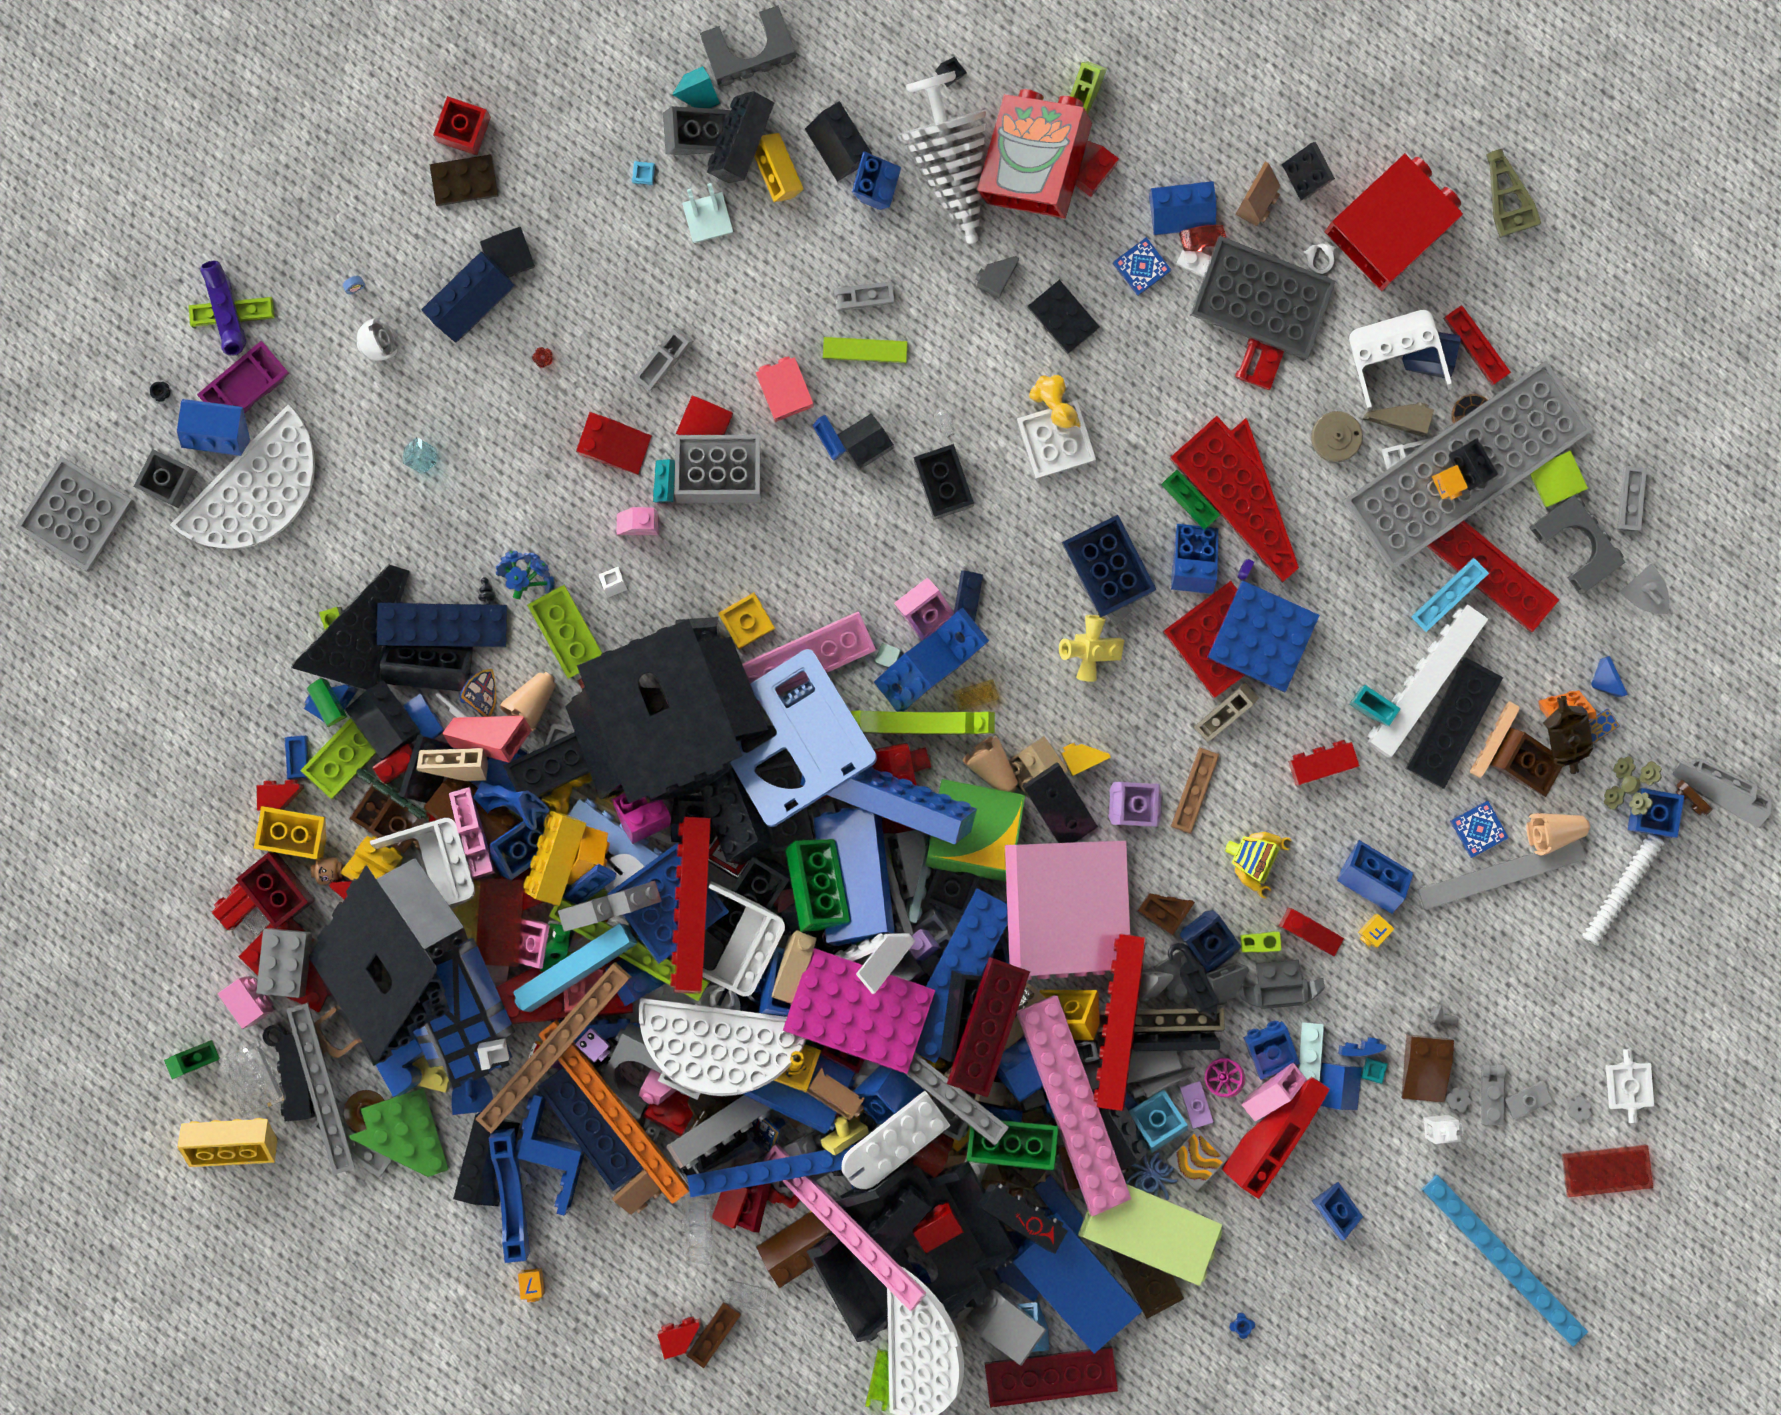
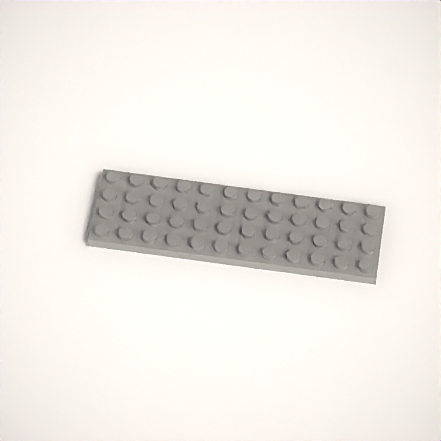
M1544 361L1345 498L1343 502L1389 570H1393L1593 431V429L1548 362ZM1478 438L1498 475L1471 491L1468 489L1462 490L1463 495L1453 500H1450V497L1442 499L1432 476L1453 467L1454 464L1449 458V454Z

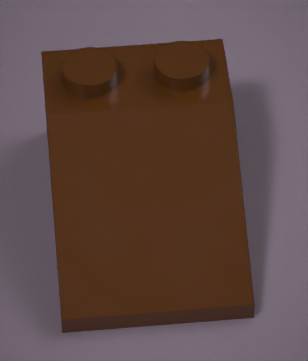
M1509 728L1489 764L1499 772L1544 797L1549 793L1563 767L1554 764L1549 757L1552 756V751L1527 733L1513 728Z
M1406 1034L1402 1099L1433 1102L1445 1101L1453 1063L1454 1040Z

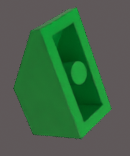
M210 1040L165 1059L164 1062L173 1080L218 1061L220 1058L213 1041Z

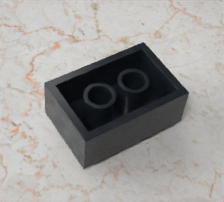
M954 444L914 457L913 461L933 520L974 506V501Z

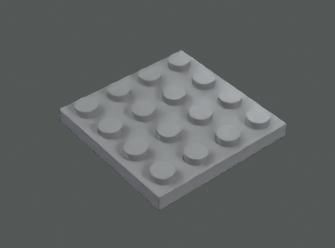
M60 456L15 528L85 571L90 572L134 500Z

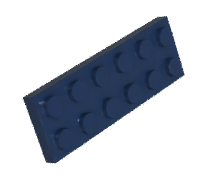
M378 603L377 646L506 647L507 605Z
M564 1067L537 1086L612 1191L644 1169Z

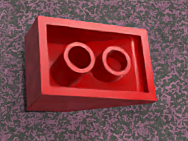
M589 412L576 452L580 456L639 475L652 435L613 419Z

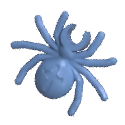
M1159 1152L1155 1153L1149 1164L1145 1155L1143 1161L1146 1168L1137 1163L1132 1165L1143 1171L1132 1174L1125 1183L1128 1184L1134 1177L1140 1175L1135 1181V1188L1147 1193L1154 1191L1153 1195L1157 1196L1160 1185L1166 1200H1169L1168 1192L1161 1181L1177 1183V1179L1163 1178L1170 1174L1174 1168L1171 1166L1168 1169L1166 1163L1162 1168H1158L1159 1163L1162 1162V1159L1157 1158L1160 1154Z

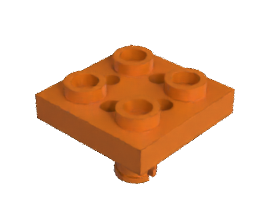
M1579 690L1538 700L1539 708L1547 718L1559 708L1557 698H1561V696L1567 697L1568 706H1583L1588 712L1589 720L1596 718V710Z

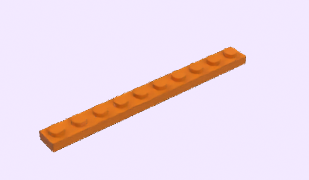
M557 1020L538 1034L543 1042L559 1025ZM573 1042L559 1057L558 1061L672 1204L689 1192V1186Z

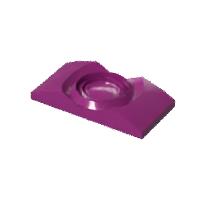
M260 341L202 389L197 396L202 402L243 407L245 414L259 399L275 389L289 372L263 341Z

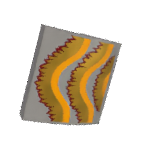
M1197 1127L1167 1157L1166 1161L1193 1188L1198 1190L1223 1165L1228 1157Z

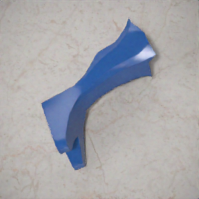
M482 780L473 796L487 813L503 805L516 807L526 826L531 830L537 828L535 813L547 814L549 812V808L529 791L512 792L501 786L490 785Z

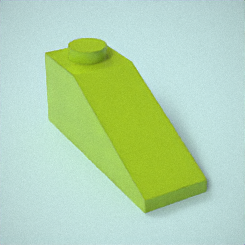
M1089 61L1081 63L1070 94L1071 97L1083 102V107L1087 114L1100 90L1107 68Z

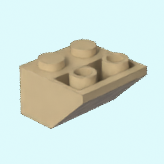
M1045 736L1009 760L1018 784L1027 797L1028 795L1022 786L1056 762L1060 764L1065 773L1068 771Z

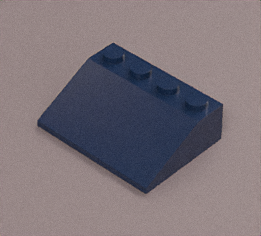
M1119 515L1061 542L1100 618L1132 604L1157 590Z

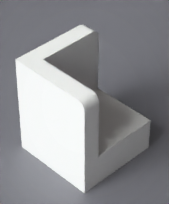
M506 1039L479 1043L477 1050L481 1070L490 1069L493 1063L509 1060Z

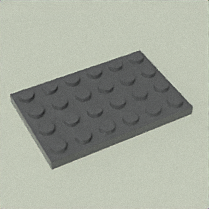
M1219 236L1190 316L1307 360L1336 281Z

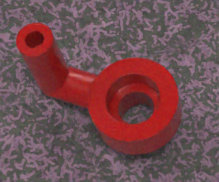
M773 1184L770 1185L767 1200L772 1204H776V1202L782 1203L788 1208L793 1209L799 1203L800 1199L795 1194L792 1198H789L785 1193L776 1191Z

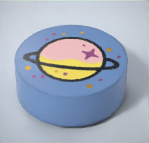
M360 276L350 277L343 283V288L346 294L349 295L365 287V283Z

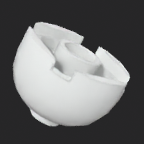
M380 317L365 322L357 334L358 350L374 361L389 359L397 353V349L393 350L390 338L395 340L393 331L387 322L382 323L379 321L382 319Z

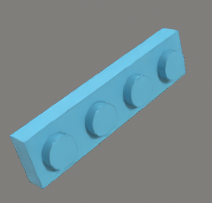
M1472 558L1423 604L1411 618L1427 632L1489 573L1475 558Z

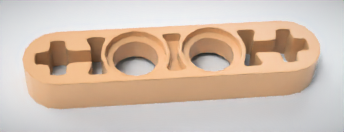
M1510 701L1505 705L1495 724L1494 732L1491 731L1485 742L1487 744L1486 747L1480 751L1470 770L1471 774L1479 778L1484 775L1519 711L1518 705Z

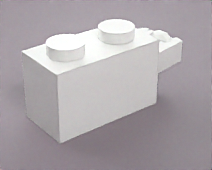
M1450 1115L1423 1117L1425 1139L1434 1144L1461 1142L1460 1136H1463L1462 1123H1459L1458 1119Z

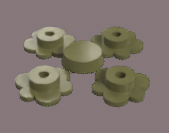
M1630 756L1621 757L1618 759V763L1614 765L1613 772L1616 773L1618 779L1624 778L1621 784L1622 788L1613 786L1611 789H1607L1604 794L1606 798L1604 804L1609 806L1610 809L1615 810L1624 803L1623 798L1626 793L1629 795L1634 794L1633 800L1629 803V806L1632 808V814H1646L1653 802L1649 798L1648 793L1641 794L1637 792L1640 788V781L1649 786L1653 785L1654 782H1659L1662 778L1660 773L1662 768L1655 762L1650 761L1641 768L1642 774L1637 778L1632 776V771L1636 769V766L1633 764V758Z

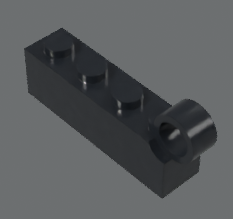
M280 1024L268 1026L263 1031L262 1036L263 1041L268 1046H275L276 1052H279L277 1071L281 1074V1082L279 1083V1093L283 1097V1104L280 1107L282 1117L284 1116L285 1122L311 1119L315 1117L314 1105L293 1033L287 1034L286 1029ZM273 1028L277 1029L281 1034L278 1042H273L269 1037V1033Z

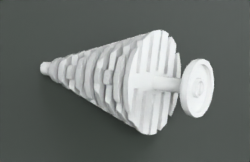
M955 71L905 85L908 92L923 89L927 91L935 123L900 133L897 136L900 141L938 132V136L904 147L908 152L942 145L940 149L912 157V159L917 164L945 157L944 161L925 166L919 170L922 175H927L948 169L949 173L926 181L930 186L948 182L952 183L951 186L936 190L934 193L937 197L955 194L956 198L944 201L941 204L944 209L958 206L959 210L950 213L949 216L953 220L962 218L963 223L957 224L956 227L959 231H965V238L968 244H974L978 241L975 227L979 226L980 219L972 220L971 215L979 213L981 205L969 207L968 203L981 199V195L979 192L966 195L965 191L978 187L980 178L965 182L962 179L981 173L983 165H976L961 170L959 166L982 159L983 151L956 157V153L984 145L985 137L953 144V141L985 131L986 123L950 132V128L986 117V110L947 119L939 86L956 78Z

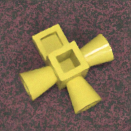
M1085 615L1086 634H1075V640L1062 639L1059 644V654L1062 659L1067 660L1074 657L1082 659L1076 676L1079 680L1097 681L1096 661H1116L1122 659L1124 640L1121 638L1100 637L1106 621L1105 617Z

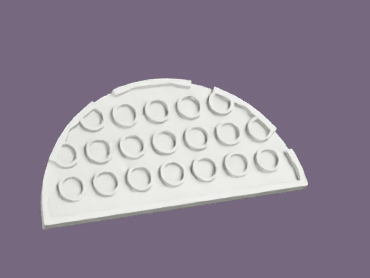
M287 405L250 442L242 455L237 456L170 526L180 534L199 544L219 549H240L255 546L275 537L288 527L304 507L315 475V456L312 441L303 421L293 408Z
M640 998L639 1024L643 1041L653 1061L670 1079L698 1093L729 1096L747 1093L765 1086L790 1067L791 1054L795 1051L801 1052L807 1040L783 1031L787 1019L784 1016Z
M901 1267L926 1292V1295L917 1307L910 1311L887 1288L889 1412L895 1415H938L952 1404L962 1387L964 1378L962 1347L954 1324L944 1305L922 1281Z

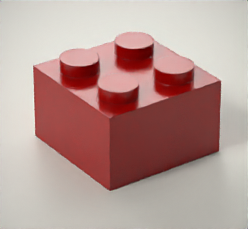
M447 96L433 136L440 144L477 156L491 116L487 109Z

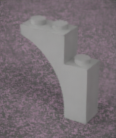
M652 881L559 910L558 914L565 932L661 902L656 882Z

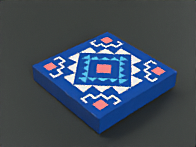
M1147 237L1113 261V265L1137 296L1171 272V268Z
M1485 801L1450 820L1470 858L1509 838L1489 801Z

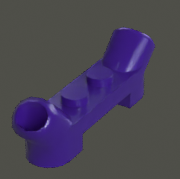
M215 260L208 261L202 264L200 272L204 278L221 338V349L226 355L235 356L240 354L245 348L246 337L237 314L231 292L230 279L225 274L220 262Z

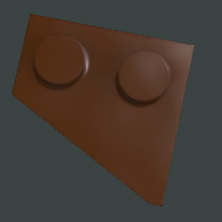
M1149 893L1136 912L1172 936L1195 902L1193 900H1182Z

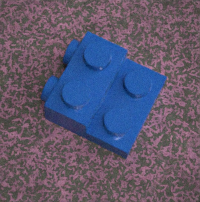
M1271 1021L1267 1024L1266 1028L1262 1030L1252 1029L1248 1031L1247 1036L1243 1037L1260 1080L1279 1073L1291 1063L1295 1065L1300 1064L1288 1028L1283 1021Z

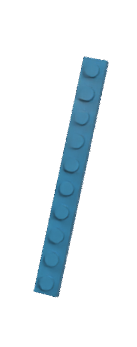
M1437 1174L1421 1189L1572 1347L1588 1333L1573 1315Z

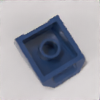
M1438 332L1450 377H1452L1456 367L1460 336ZM1435 347L1403 355L1402 360L1405 370L1445 378L1438 351Z
M1214 910L1203 912L1197 919L1183 927L1180 933V937L1208 973L1223 965L1236 955L1241 948V945L1225 922Z

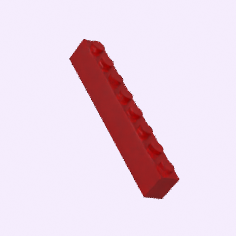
M684 817L683 823H679L678 836H682V844H678L677 857H681V865L676 867V878L680 879L679 887L675 888V900H679L678 908L674 909V921L677 922V930H673L672 942L676 943V952H672L671 965H675V974H671L670 987H674V993L700 994L702 992L711 818Z
M1119 934V939L1115 938L1114 951L1117 952L1116 960H1112L1111 973H1114L1113 982L1109 981L1108 994H1111V1001L1106 1003L1105 1016H1108V1024L1103 1025L1102 1037L1106 1039L1105 1046L1100 1047L1099 1059H1103L1102 1068L1098 1067L1096 1080L1100 1081L1099 1090L1095 1089L1093 1099L1097 1103L1096 1107L1119 1111H1124L1147 940L1145 937Z

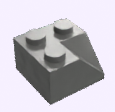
M152 449L133 487L174 507L180 508L198 471Z

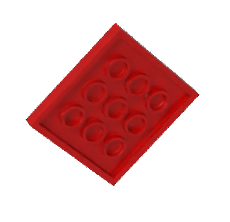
M1229 581L1163 631L1213 699L1245 676L1207 658L1237 591L1232 581Z

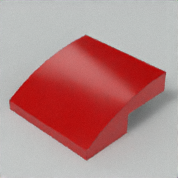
M692 395L676 434L725 435L733 412Z

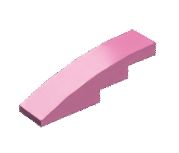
M468 787L449 793L457 831L461 836L472 878L477 879L495 873L471 788Z

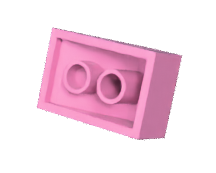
M511 917L504 959L542 969L549 925L534 919Z

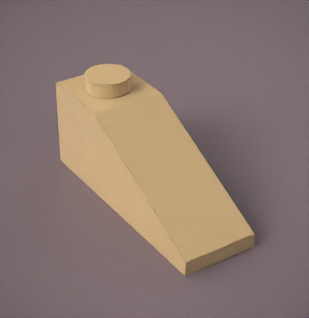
M483 748L419 750L417 770L463 781H481L487 778L488 760Z
M799 931L794 932L788 937L771 997L792 1004L802 973L806 971L817 938Z

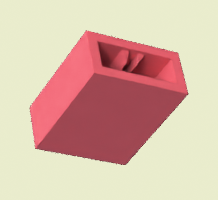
M789 356L784 357L778 361V364L773 366L770 364L764 365L756 372L775 422L814 407L795 357L791 359Z

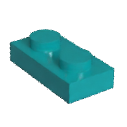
M656 460L653 502H673L675 460Z

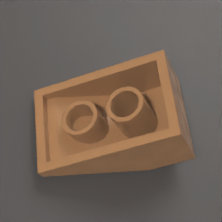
M1264 162L1235 214L1255 226H1258L1260 221L1265 222L1270 213L1267 208L1270 203L1274 205L1280 196V193L1277 192L1280 184L1268 162Z

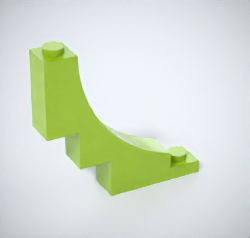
M850 711L862 732L869 734L969 735L995 733V712Z

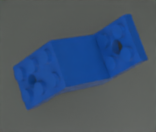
M961 608L934 633L904 653L874 683L897 712H904L927 691L964 664L988 643L989 639L964 608ZM960 632L964 635L965 639L961 637Z
M538 1091L528 1100L526 1109L530 1111L527 1118L523 1120L521 1131H524V1133L517 1142L515 1152H518V1159L566 1171L563 1173L560 1182L563 1190L557 1195L554 1207L558 1208L556 1214L565 1216L571 1209L585 1153L578 1144L537 1134L546 1102L544 1096Z

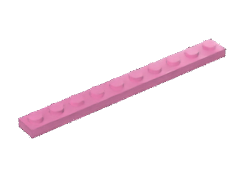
M777 1144L772 1147L763 1162L791 1156ZM811 1176L782 1181L910 1311L917 1307L926 1295V1292Z

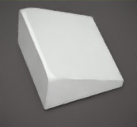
M619 567L599 574L607 597L627 590Z

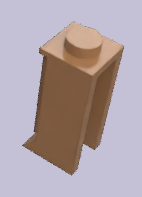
M822 1068L818 1071L806 1091L848 1120L853 1116L858 1117L864 1108L861 1103L865 1098L859 1099V1095L827 1074L824 1076Z

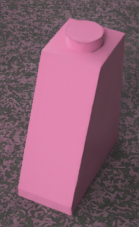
M632 507L618 513L617 535H659L658 512L655 508Z
M1291 1063L1248 1095L1242 1106L1253 1120L1257 1121L1291 1101L1306 1081V1078L1296 1065Z
M651 1069L641 1087L639 1097L648 1104L654 1103L659 1105L677 1090L659 1082L658 1079L661 1073Z

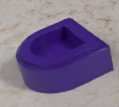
M1250 559L1244 560L1237 578L1245 581L1254 561Z

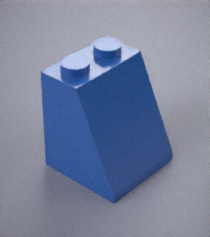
M880 1065L853 1092L859 1095V1099L865 1098L861 1103L864 1106L863 1109L877 1124H883L925 1091V1089L905 1073Z

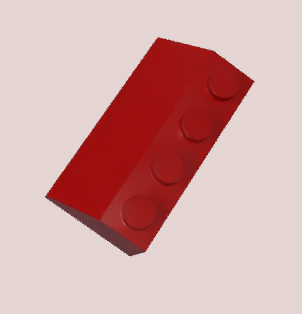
M908 743L873 749L877 755V761L872 765L875 770L889 772L895 778L907 779L916 785ZM881 816L883 833H902L916 830Z

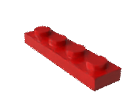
M1462 305L1443 318L1452 332L1460 336V343L1492 386L1511 373Z

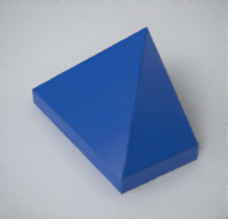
M1607 656L1600 659L1591 683L1592 687L1615 697L1628 695L1611 657Z
M984 1102L980 1103L981 1106L999 1120L1022 1121L1023 1110Z

